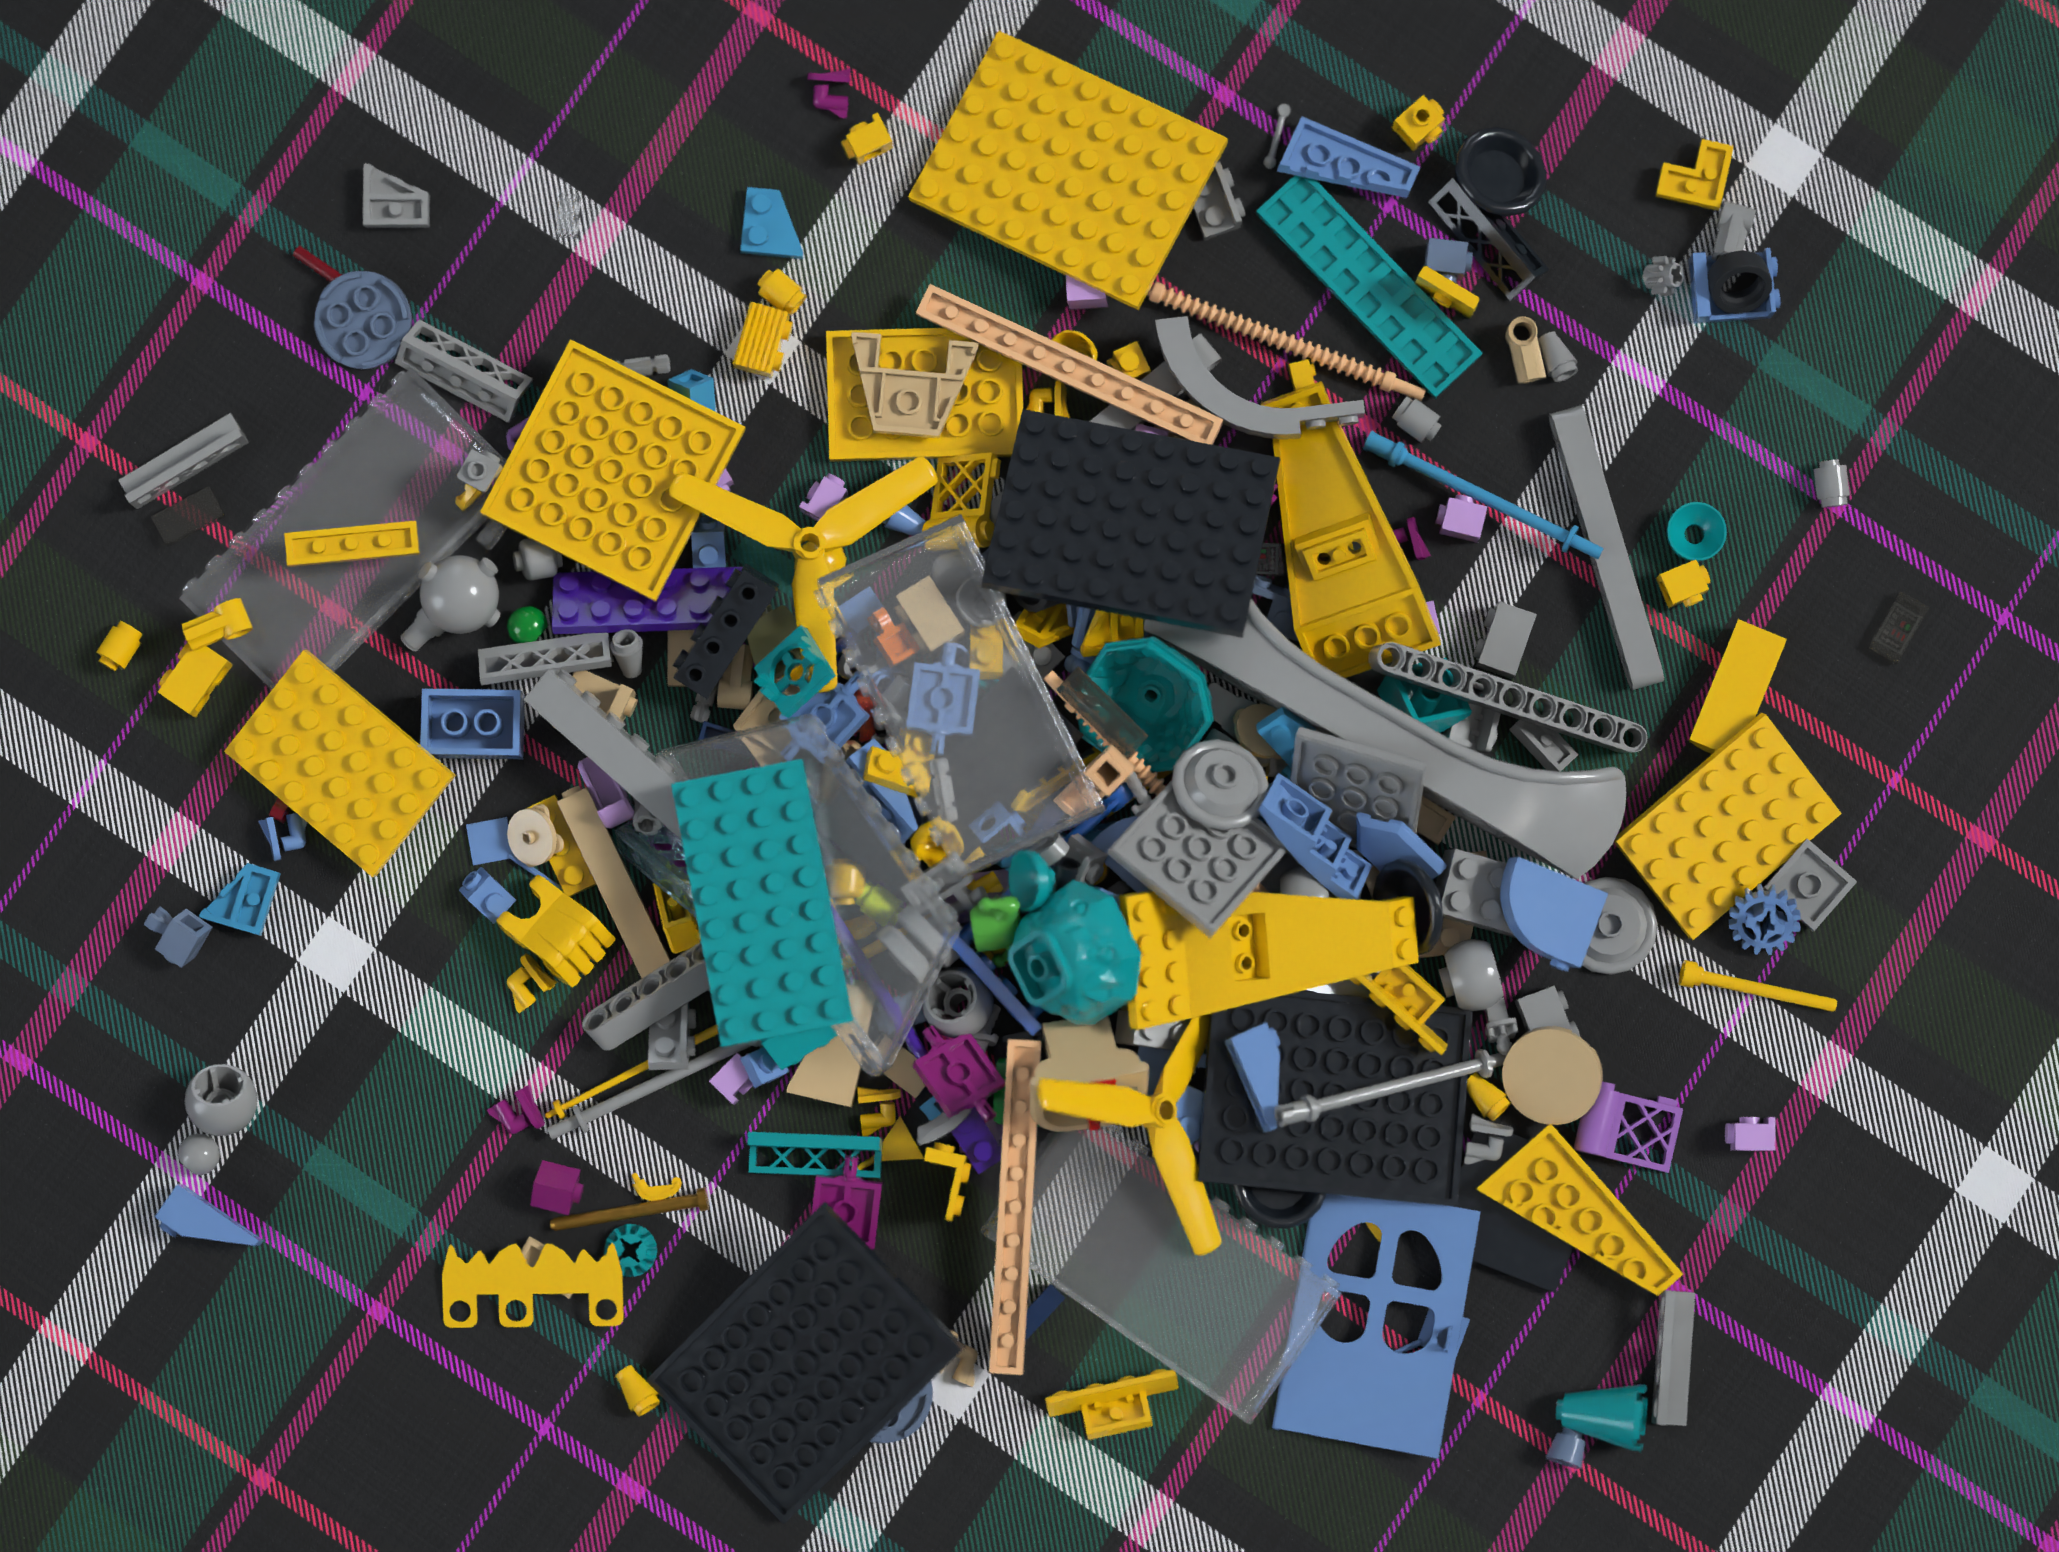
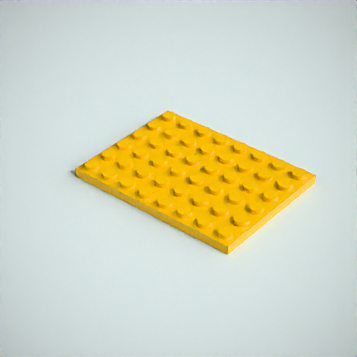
M998 30L908 197L910 201L1139 310L1228 143V138Z

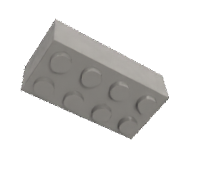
M1459 849L1444 850L1442 860L1447 864V867L1438 876L1436 881V887L1443 906V918L1516 938L1506 923L1500 900L1501 880L1507 863Z

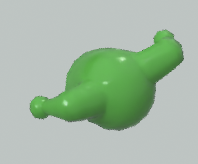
M1012 896L994 897L993 899L982 898L979 901V905H976L970 911L977 952L1006 949L1002 954H995L992 958V962L997 968H1002L1005 962L1008 961V952L1013 945L1015 932L1022 919L1019 912L1020 903L1016 897Z

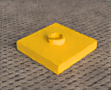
M1423 266L1418 274L1417 286L1433 296V300L1446 308H1453L1469 319L1471 318L1480 301L1478 296L1428 266Z

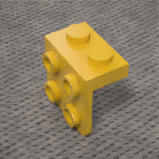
M935 1142L934 1148L927 1147L924 1161L956 1168L945 1218L947 1221H953L954 1215L961 1216L965 1196L959 1195L961 1183H968L972 1164L966 1163L967 1156L954 1153L955 1146Z

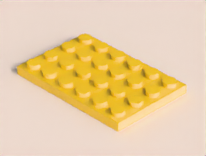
M945 328L826 331L829 461L915 459L919 456L926 459H938L993 452L997 457L1012 456L1023 410L1021 363L979 344L977 354L939 438L874 433L852 342V331L881 334L879 368L946 373L949 340L974 341Z
M303 650L224 750L227 755L371 877L378 875L456 776L308 650Z
M1760 713L1616 836L1614 843L1688 938L1694 940L1725 914L1730 907L1735 905L1736 896L1745 897L1746 888L1752 891L1785 863L1806 839L1812 840L1842 813L1768 716Z

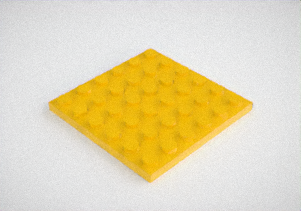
M570 339L480 513L656 602L702 515V512L669 495L671 482L679 473L685 472L717 486L746 428Z

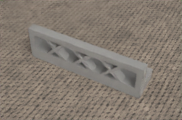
M420 319L401 340L395 364L508 423L515 416L519 400L529 389L533 378ZM421 333L431 338L433 342H424L416 337ZM446 350H454L460 353L462 357H453L447 354ZM474 365H483L489 368L490 372H481ZM503 380H512L519 384V387L514 389L504 384Z
M229 413L118 481L126 492L125 497L128 502L136 509H139L249 442L233 415Z
M588 633L478 649L481 685L542 677L548 669L558 671L563 669L570 673L611 667V662H614L610 648L609 634Z
M1665 1290L1660 1295L1651 1423L1686 1426L1695 1293Z

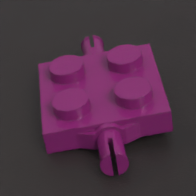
M931 1025L929 1028L927 1027L922 1034L930 1043L932 1049L926 1055L915 1060L912 1067L950 1119L966 1109L976 1108L985 1123L994 1119L997 1114L986 1100L992 1094L1003 1089L1005 1081L972 1034L943 1040L934 1025Z
M847 1155L845 1156L843 1175L835 1177L816 1175L812 1213L821 1204L826 1202L874 1250L883 1182L866 1181L857 1177L859 1157L853 1156L850 1169L851 1156Z

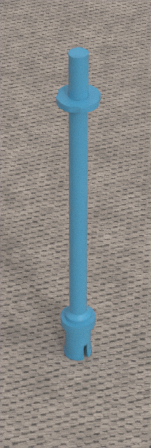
M1371 431L1364 444L1363 450L1388 460V465L1395 467L1396 465L1403 464L1563 542L1562 551L1565 553L1571 546L1599 559L1604 550L1603 547L1576 535L1578 526L1574 525L1568 531L1408 453L1405 444L1400 441L1395 443Z

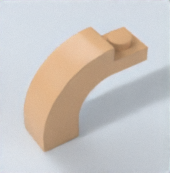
M1110 744L1056 796L1053 802L1077 824L1106 795L1109 796L1126 780L1136 767L1113 744Z

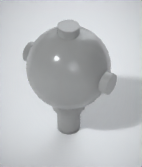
M463 555L450 556L435 564L431 562L424 564L418 574V577L422 580L420 587L422 608L417 612L415 622L401 634L402 642L410 650L416 652L430 638L439 637L445 631L454 634H465L476 631L484 625L492 627L500 617V611L497 610L499 589L494 577L498 570L495 564L488 558H483L479 561Z

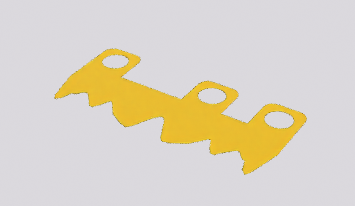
M613 1242L608 1246L607 1254L600 1261L596 1262L586 1250H582L575 1263L565 1251L553 1244L546 1243L534 1267H530L527 1264L517 1244L509 1245L499 1251L490 1264H488L481 1251H478L468 1263H465L460 1257H457L455 1248L451 1244L448 1248L442 1273L443 1321L449 1328H471L477 1323V1295L499 1294V1321L504 1327H528L532 1324L533 1294L589 1293V1319L594 1326H618L623 1322L622 1269ZM610 1299L615 1303L617 1312L612 1319L602 1320L596 1314V1305L600 1300ZM512 1300H519L526 1306V1316L520 1321H512L506 1315V1306ZM464 1301L469 1305L471 1313L466 1321L457 1322L451 1317L450 1307L454 1302Z

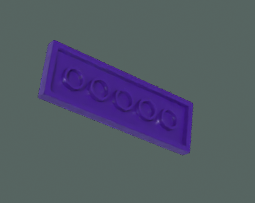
M743 567L673 569L656 602L595 571L557 573L553 579V634L614 633L625 629L635 632L695 630L700 622L706 625L712 616L707 611L718 595L723 598L729 590L725 583L736 568L741 571Z

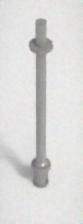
M760 1040L725 1047L719 1046L690 1060L689 1069L668 1070L583 1111L576 1105L572 1107L575 1115L547 1127V1131L552 1140L580 1126L583 1132L586 1133L589 1131L587 1123L750 1046H759L760 1049L764 1046Z
M1479 1049L1475 1052V1059L1321 1099H1315L1311 1095L1302 1096L1300 1101L1275 1106V1119L1280 1127L1303 1120L1312 1122L1317 1120L1320 1112L1478 1072L1481 1077L1488 1078L1491 1077L1494 1067L1504 1064L1506 1055L1500 1053L1489 1055L1486 1050Z

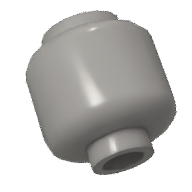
M530 538L521 540L518 552H513L516 572L522 571L523 576L527 580L553 577L557 574L558 568L563 566L561 554Z

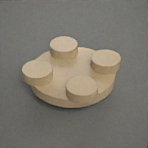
M1254 704L1245 709L1237 710L1233 716V722L1235 724V734L1239 742L1238 745L1259 758L1282 759L1257 732L1256 728L1258 722L1277 709L1266 704Z
M543 804L518 811L512 816L508 824L507 838L509 846L516 858L528 867H535L547 862L553 854L561 852L564 847L562 837L556 834L554 825L549 819V810Z

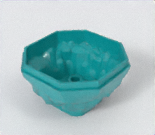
M1156 637L1132 638L1106 643L1073 690L1075 694L1079 692L1086 699L1084 702L1086 705H1092L1091 711H1098V718H1105L1104 724L1106 726L1112 725L1110 730L1112 732L1117 731V737L1119 739L1124 738L1126 746H1132L1131 752H1138V759H1145V766L1151 765L1150 771L1152 773L1172 771L1182 752L1199 742L1214 721L1211 706L1212 697L1207 687L1205 674L1191 660L1178 653L1174 648H1170ZM1077 719L1080 732L1084 734L1082 738L1101 752L1108 747V745L1105 747L1102 745L1104 742L1102 739H1096L1097 734L1095 732H1089L1090 726H1083V719Z
M1072 880L1050 895L1042 907L1029 911L1021 919L1015 932L1013 945L1008 952V961L1026 999L1032 1005L1039 1006L1050 1014L1060 1015L1076 1025H1094L1137 995L1141 952L1113 896L1081 881Z

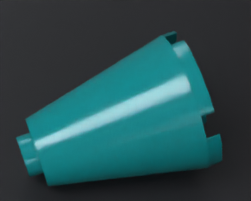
M1631 1385L1565 1393L1564 1399H1558L1556 1419L1562 1420V1427L1631 1451L1641 1452L1643 1444L1637 1443V1439L1640 1440V1435H1645L1648 1398L1641 1397V1393L1648 1391L1647 1385Z

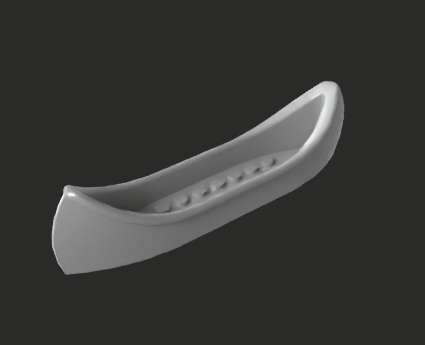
M1252 599L1243 638L1145 619L1144 630L1262 704L1272 706L1277 710L1283 706L1314 726L1317 732L1427 763L1422 796L1490 835L1576 880L1593 868L1614 843L1621 827L1626 806L1625 776L1618 768L1607 767L1594 770L1562 772L1530 769L1492 759L1460 745L1322 666L1289 642L1260 612Z

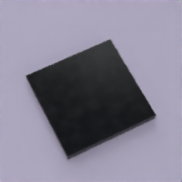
M1474 1131L1470 1142L1488 1145L1489 1136L1494 1135L1503 1138L1504 1143L1501 1157L1496 1161L1485 1159L1467 1165L1464 1164L1463 1159L1461 1164L1457 1207L1481 1212L1473 1261L1556 1293L1573 1246L1476 1190L1482 1182L1530 1140L1515 1134L1512 1136H1501ZM1586 1163L1597 1177L1600 1178L1603 1169Z

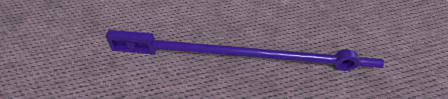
M830 899L835 929L840 940L916 1059L926 1055L928 1051ZM972 1108L968 1116L951 1132L977 1173L980 1174L1001 1161L1002 1149L976 1108Z

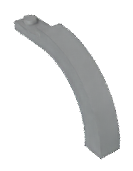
M1188 316L1155 320L1158 341L1163 357L1180 388L1198 407L1224 420L1223 424L1235 430L1264 438L1300 439V425H1306V429L1312 430L1326 427V422L1339 421L1340 426L1357 424L1359 423V418H1364L1363 400L1299 408H1274L1247 401L1225 388L1208 371L1195 349L1190 333Z

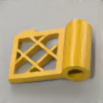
M993 452L938 458L936 471L938 482L934 486L930 520L926 521L922 528V541L929 552L985 548L990 546L995 527L989 518L994 479H999L1001 460ZM980 463H985L984 473L975 480L971 472ZM958 466L961 471L949 483L946 480L948 467ZM967 478L972 483V486L960 497L955 490ZM979 492L981 494L980 507L970 509L967 503ZM952 495L957 502L948 511L942 512L944 501Z

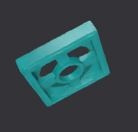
M802 625L795 629L754 667L758 674L754 682L762 687L760 692L769 700L775 702L781 714L787 718H790L836 676L810 632ZM794 648L803 649L801 653L805 658L802 660L795 659L791 651ZM783 660L786 665L784 677L775 683V668L777 663ZM801 664L803 666L801 678L797 681H792V669L794 666ZM813 666V673L810 681H808L807 679L810 674L809 668ZM790 685L798 686L801 690L794 695L782 694Z

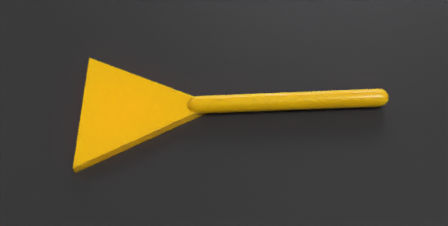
M900 1116L882 1142V1161L924 1159ZM874 1155L858 1164L859 1170L874 1163Z

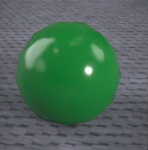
M524 606L512 612L508 619L507 630L512 640L519 644L536 641L549 624L547 617L541 610L531 606Z

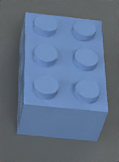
M422 689L420 745L435 758L523 759L525 701L523 699L525 694L521 690Z

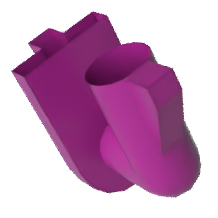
M850 69L824 74L808 73L807 79L850 83ZM814 85V106L819 109H828L841 118H847L848 96L828 95L829 85Z
M1408 518L1407 524L1415 556L1418 560L1426 559L1431 554L1419 535L1415 518ZM1404 527L1393 530L1398 543L1409 541Z
M530 1085L514 1092L524 1110L520 1115H515L507 1099L500 1101L487 1110L489 1115L503 1123L511 1134H516L531 1124L537 1129L545 1125L544 1118L534 1101Z

